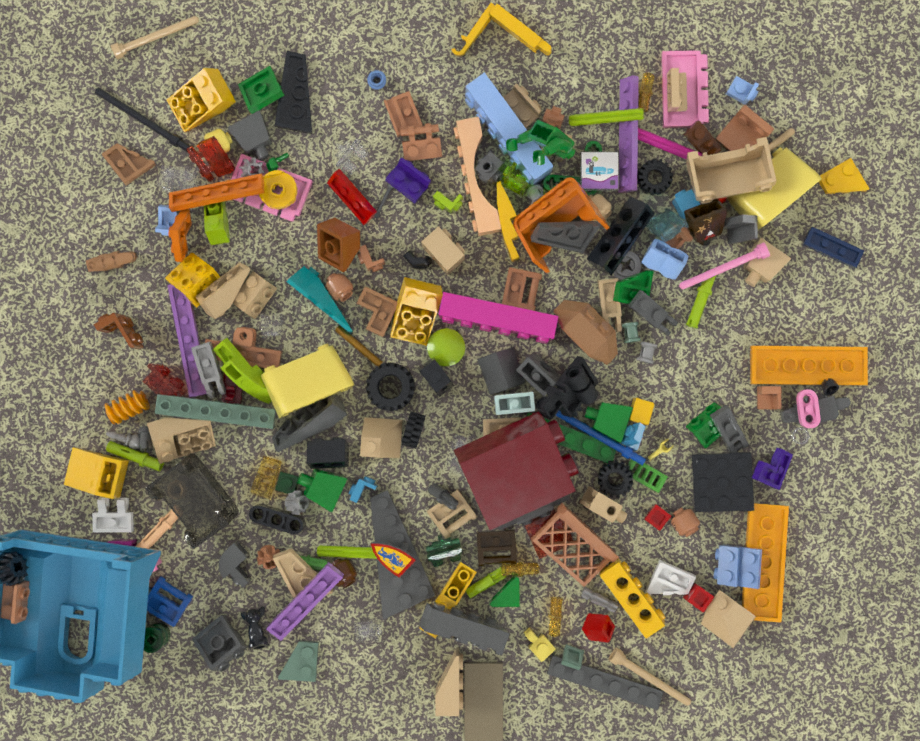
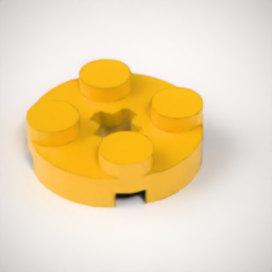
M274 170L265 174L264 193L259 194V196L269 208L284 209L296 201L297 184L289 174L281 170ZM279 185L280 188H283L280 194L273 193L276 186Z

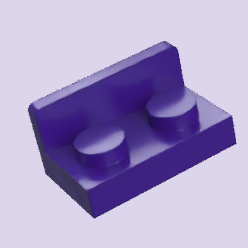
M402 157L399 159L397 166L385 179L387 183L414 204L427 191L431 183L426 173L420 172L414 167L412 162Z

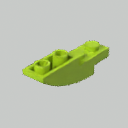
M228 338L221 341L213 349L224 363L221 370L236 385L251 396L267 404L271 403V398L261 378L263 371L257 364L251 367Z

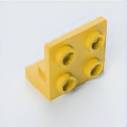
M190 253L183 262L165 277L196 308L200 305L196 296L220 278L213 267L194 253Z

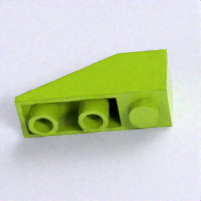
M225 201L204 206V229L211 245L230 242Z

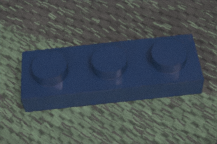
M814 227L809 228L802 244L853 269L857 268L864 253V250Z

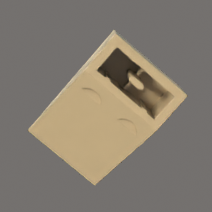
M166 417L147 423L159 464L216 446L210 421Z
M456 647L436 686L435 716H459V710H463V692H459V690H463V673H459V670H463V653H459V647Z

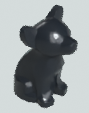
M261 607L259 610L250 609L247 612H241L242 619L249 623L248 636L250 641L248 647L250 650L270 646L259 624V620L265 614V607Z

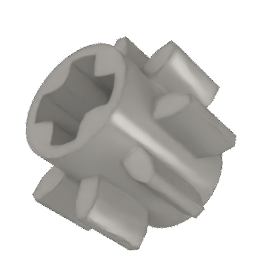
M251 158L250 162L244 159V165L239 166L243 172L241 177L265 173L261 168L263 163H256V158Z
M302 491L288 493L285 499V507L287 511H292V515H300V512H306L305 510L309 505V500L302 494Z

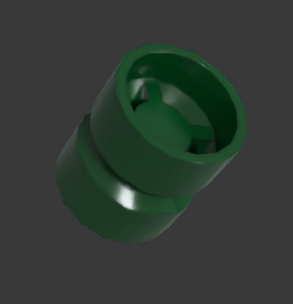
M157 622L145 629V652H157L169 642L171 633L167 625Z

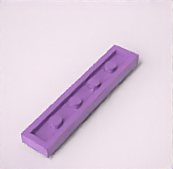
M328 562L270 622L266 630L282 641L343 578L344 574Z

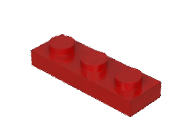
M340 169L333 173L327 184L363 225L367 224L377 211Z

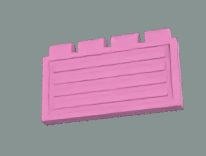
M662 51L663 128H689L697 120L702 124L709 123V109H702V107L709 106L708 90H701V88H708V72L701 71L708 69L707 54H701V51ZM671 68H679V73H686L687 110L685 112H668L667 73Z
M244 154L240 155L232 179L241 178L243 172L239 166L244 165V159L250 162L252 157ZM262 162L261 168L265 171V173H262L264 177L269 171L266 163ZM279 168L277 170L284 171L295 180L298 188L296 201L284 209H271L261 200L258 194L246 197L245 204L260 209L262 203H264L263 211L278 216L279 211L282 210L280 217L293 222L295 216L300 217L313 181ZM278 185L273 190V193L280 194L283 188H280ZM243 197V198H238V199H233V200H236V201L242 203L243 200H244V197Z

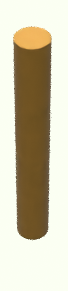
M340 325L335 329V332L374 365L380 366L383 363Z

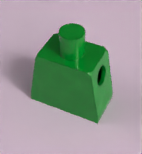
M600 402L598 409L587 406L584 417L594 420L592 424L593 429L617 442H622L633 407Z
M314 469L311 476L301 473L297 484L306 487L304 495L329 512H333L347 478L342 474Z

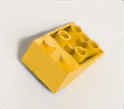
M203 68L171 95L167 102L184 133L226 111L236 100L218 69Z
M404 277L390 338L427 346L442 300L441 286Z
M73 447L64 485L110 499L120 498L129 460Z

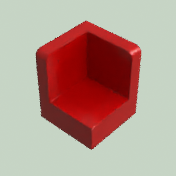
M693 583L689 593L685 594L683 598L704 613L714 599V596L696 583Z
M592 613L587 614L582 627V631L590 641L607 643L610 642L615 629V625L608 615Z

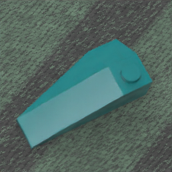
M303 266L286 281L349 333L353 332L341 310L326 290L322 280L317 277L319 273L312 267L307 269Z

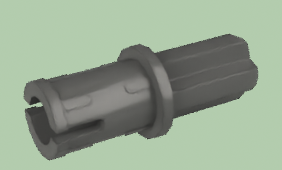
M433 483V486H429V494L434 496L438 503L444 504L449 509L455 510L457 508L458 500L452 497L448 490L442 489L436 483Z

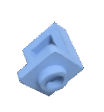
M159 205L158 226L155 227V232L169 236V227L175 222V217L179 214V211L171 212L169 205Z

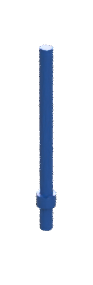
M560 410L555 415L620 452L621 456L626 459L630 458L642 466L646 461V458L633 452L634 449L619 444L578 419L564 416Z

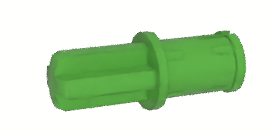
M311 555L307 557L300 556L313 570L321 571L328 563L325 559L312 558Z

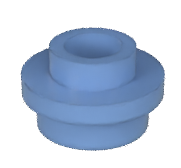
M379 70L372 71L367 78L368 85L375 90L382 89L386 84L385 74ZM375 78H380L379 83H374L373 81Z

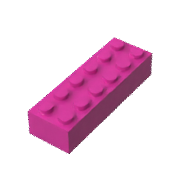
M443 292L438 314L444 323L453 324L454 321L461 322V326L472 328V325L480 326L479 330L491 332V329L499 330L498 334L509 336L510 333L518 334L517 338L528 340L532 337L536 338V342L547 344L554 339L559 317Z

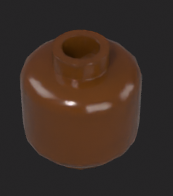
M339 558L331 563L344 574L343 578L336 584L337 587H343L344 589L356 581L357 571L350 560H341Z

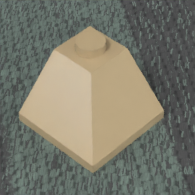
M365 417L361 436L360 456L400 458L403 420Z
M719 590L707 607L701 624L734 648L756 616Z

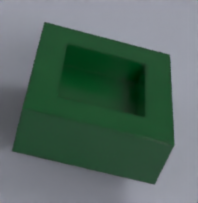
M281 471L275 490L287 494L296 491L299 476Z

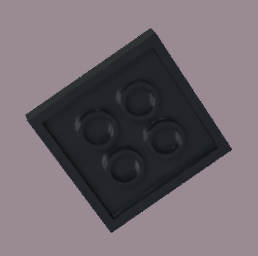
M751 452L692 454L695 512L754 511Z

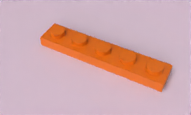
M260 173L170 192L169 209L171 212L262 194L264 193V177Z

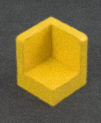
M633 398L631 405L633 409L629 421L649 425L654 403Z

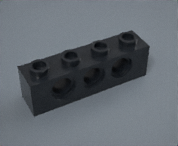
M629 197L609 226L610 228L602 235L587 258L596 269L612 276L655 214L649 205Z

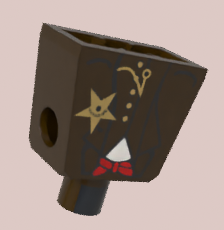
M718 199L684 211L687 228L697 243L707 246L711 243V238L719 236L723 232L727 208Z

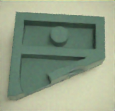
M300 640L278 679L316 682L319 642Z

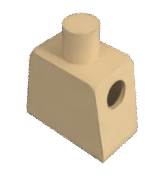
M763 238L755 241L750 252L754 251L753 249L756 248V245L764 242L769 250L770 257L763 260L755 258L746 262L743 266L744 269L750 272L745 282L752 287H755L759 280L765 283L770 281L791 260L789 256Z
M590 486L579 502L612 523L615 520L623 523L627 517V513L621 510L622 505Z

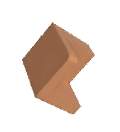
M757 386V409H781V386Z

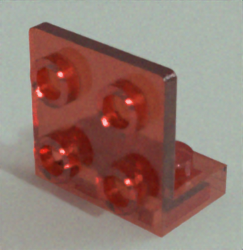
M149 363L147 365L151 373L142 382L153 392L181 397L186 393L185 383L178 377L174 378L167 366L158 363Z

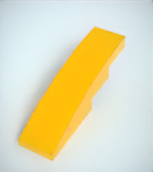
M499 181L496 185V196L501 233L511 262L519 259V255L512 241L516 240L518 235L511 221L517 215L501 181Z

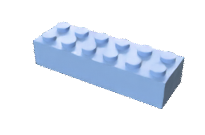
M485 72L466 85V104L470 109L474 108L478 113L476 117H479L481 124L485 123L489 128L487 132L491 138L498 140L500 150L504 155L506 153L511 158L509 161L513 168L520 170L524 183L531 186L537 185L546 176L550 175L553 165L546 156L545 164L537 165V162L533 163V152L541 150L534 141L525 144L517 143V151L510 152L506 149L507 139L518 138L517 136L527 131V129Z

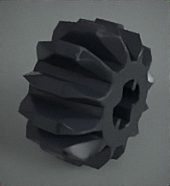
M11 551L0 556V584L13 586L21 583L28 576L26 570L30 567L26 566L27 559H23V554Z

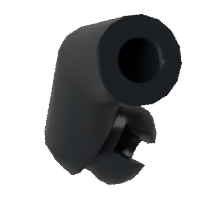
M410 250L403 256L414 269H426L432 264L431 257H416Z

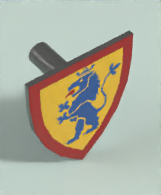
M390 542L370 543L373 553L380 563L399 578L417 559L406 552L409 547L406 542H402L400 547H396Z

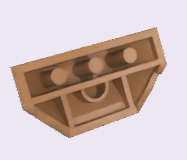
M564 300L553 310L554 314L559 316L558 322L561 329L590 358L608 365L617 356L618 349L615 329L589 303Z

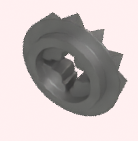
M628 251L621 261L625 263L631 260L628 265L630 270L625 269L621 272L622 264L620 263L613 273L616 278L622 280L640 273L641 261L634 252Z

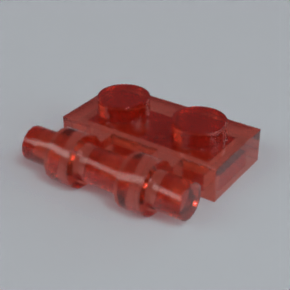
M215 136L197 144L199 151H196L193 146L186 149L190 155V160L193 163L195 162L200 169L199 173L208 182L214 179L211 172H214L219 178L235 170V166ZM204 157L209 165L206 166L201 158Z

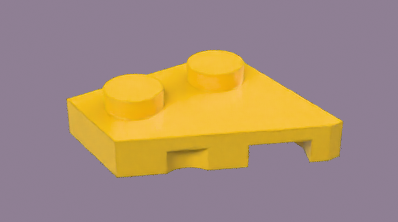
M852 158L820 175L822 179L819 181V184L825 194L865 192L870 189Z

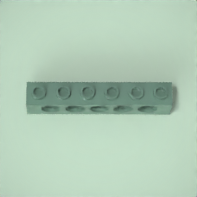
M157 394L155 414L274 429L276 410L272 408Z

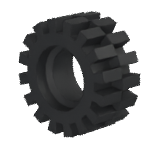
M657 159L648 160L639 169L637 183L638 185L640 184V189L645 191L644 193H650L653 196L655 194L660 195L670 187L674 175L671 173L672 168L667 166V162L663 163L662 159H659V161ZM656 170L661 173L662 181L659 184H652L648 180L650 171Z
M410 412L401 445L417 449L426 415Z
M615 460L613 463L608 461L607 465L605 463L600 468L598 485H600L601 491L604 490L605 495L610 494L612 498L613 495H616V498H620L621 494L625 496L626 492L629 493L633 485V472L628 464L625 466V462L621 461V463H618V460ZM611 473H619L622 475L623 481L619 485H613L608 481V476Z

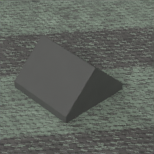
M514 347L477 359L490 395L526 383L524 377L516 371L520 364Z

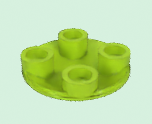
M444 328L437 330L431 335L428 340L427 351L429 357L434 358L440 366H452L462 359L465 353V342L457 331Z

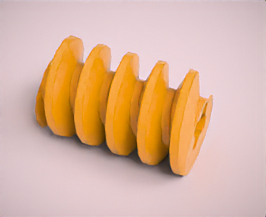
M133 390V397L126 393V400L120 396L118 398L119 403L115 400L111 401L112 407L105 403L106 414L111 423L114 425L116 423L120 424L122 419L126 421L129 419V416L135 417L136 413H143V409L145 411L149 410L150 404L143 391L138 393L136 390Z

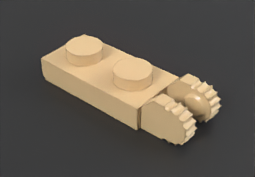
M618 279L598 280L601 316L608 323L609 318L615 317V329L617 332H621L620 302L613 301L615 285Z

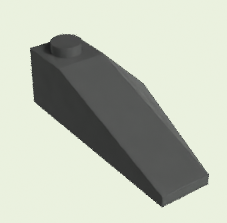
M335 394L297 410L291 420H286L272 437L275 451L280 452L334 426L347 415L343 401Z

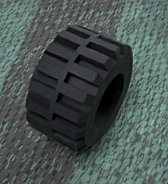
M383 363L375 367L366 380L367 396L371 403L381 410L396 411L402 409L410 403L414 396V379L411 373L400 364ZM386 376H396L402 383L401 393L395 398H386L380 392V382Z

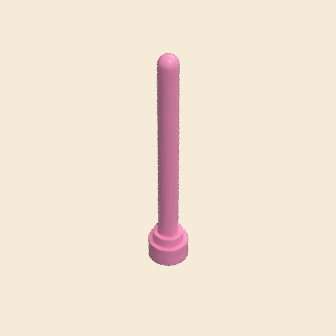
M764 242L758 244L753 249L754 251L685 280L679 284V287L686 289L755 258L763 260L770 257L769 250Z

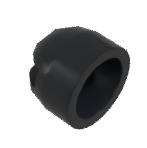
M832 378L824 379L821 383L822 390L826 395H832L839 389V385Z

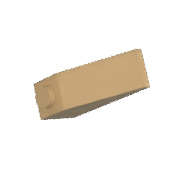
M239 262L196 296V299L207 315L216 319L224 315L225 311L231 307L250 272L248 266Z

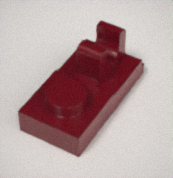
M224 373L223 382L226 393L222 395V402L241 404L243 389Z

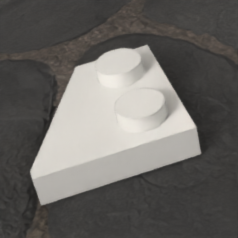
M659 560L644 593L648 592L650 596L651 594L672 595L674 593L685 595L689 593L696 576Z

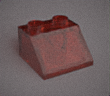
M558 509L550 511L551 514L546 517L540 518L539 516L533 519L532 523L524 526L530 540L553 517ZM559 518L554 523V529H564V521ZM563 533L554 534L553 542L563 541ZM567 533V541H573L570 533ZM543 534L538 540L541 543L550 542V534ZM531 540L539 559L548 555ZM554 546L553 553L563 549V546Z

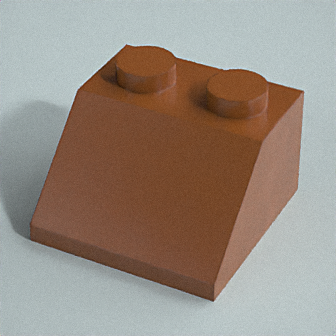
M335 217L317 224L318 259L345 272L360 249V230Z

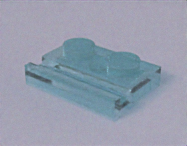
M665 208L664 213L659 212L652 217L646 225L649 231L664 242L673 239L681 232V228L688 227L685 219L668 208Z

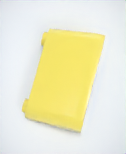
M780 147L772 154L774 157L772 163L776 176V184L772 187V190L767 192L754 191L727 198L739 215L757 216L758 230L822 179L815 170L787 147L784 150Z
M328 343L318 347V351L279 367H275V365L264 369L265 373L261 375L279 418L331 395L349 390L354 386L353 380L333 345L329 346Z

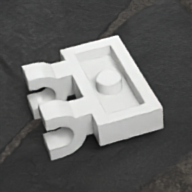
M110 498L97 500L98 512L92 513L93 532L134 531L133 512H128L129 498L117 500V512H108Z

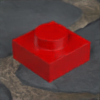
M654 504L644 517V520L661 531L671 518V515L657 504Z

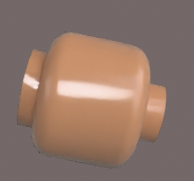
M333 273L327 277L325 288L333 300L344 302L352 296L353 284L343 273Z
M680 508L673 513L675 517L672 518L671 524L680 536L685 535L689 537L699 530L700 521L692 509L684 510Z

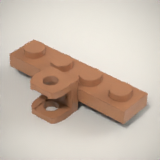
M248 327L236 328L232 344L250 366H255L256 364L261 368H267L275 365V367L280 366L282 351L256 347V329ZM205 339V343L212 342L213 349L221 342L219 340ZM215 353L217 360L221 361V359Z

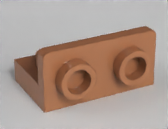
M24 580L13 586L3 584L0 618L11 620V624H17L26 620L28 614L27 603L30 594L29 581Z

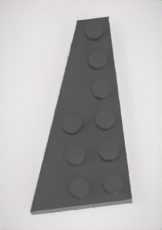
M388 490L370 498L375 542L382 543L390 542L396 547H400L402 542H406L409 545L406 552L417 559L400 578L385 568L377 559L383 620L436 596Z

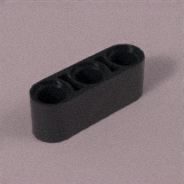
M265 504L255 505L249 511L251 521L290 534H299L306 526L305 519L302 516L292 515L290 512ZM257 508L262 509L264 513L262 518H258L255 515ZM275 514H279L282 517L281 524L274 522L273 516ZM293 520L300 522V529L296 530L292 527Z

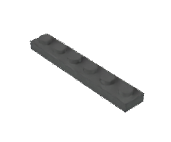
M552 654L547 670L548 675L658 710L663 690L582 664L580 670L562 665V657Z

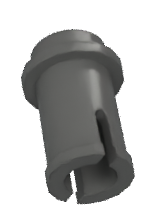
M148 426L140 427L138 435H140V451L144 452L145 449L146 452L152 451V440Z

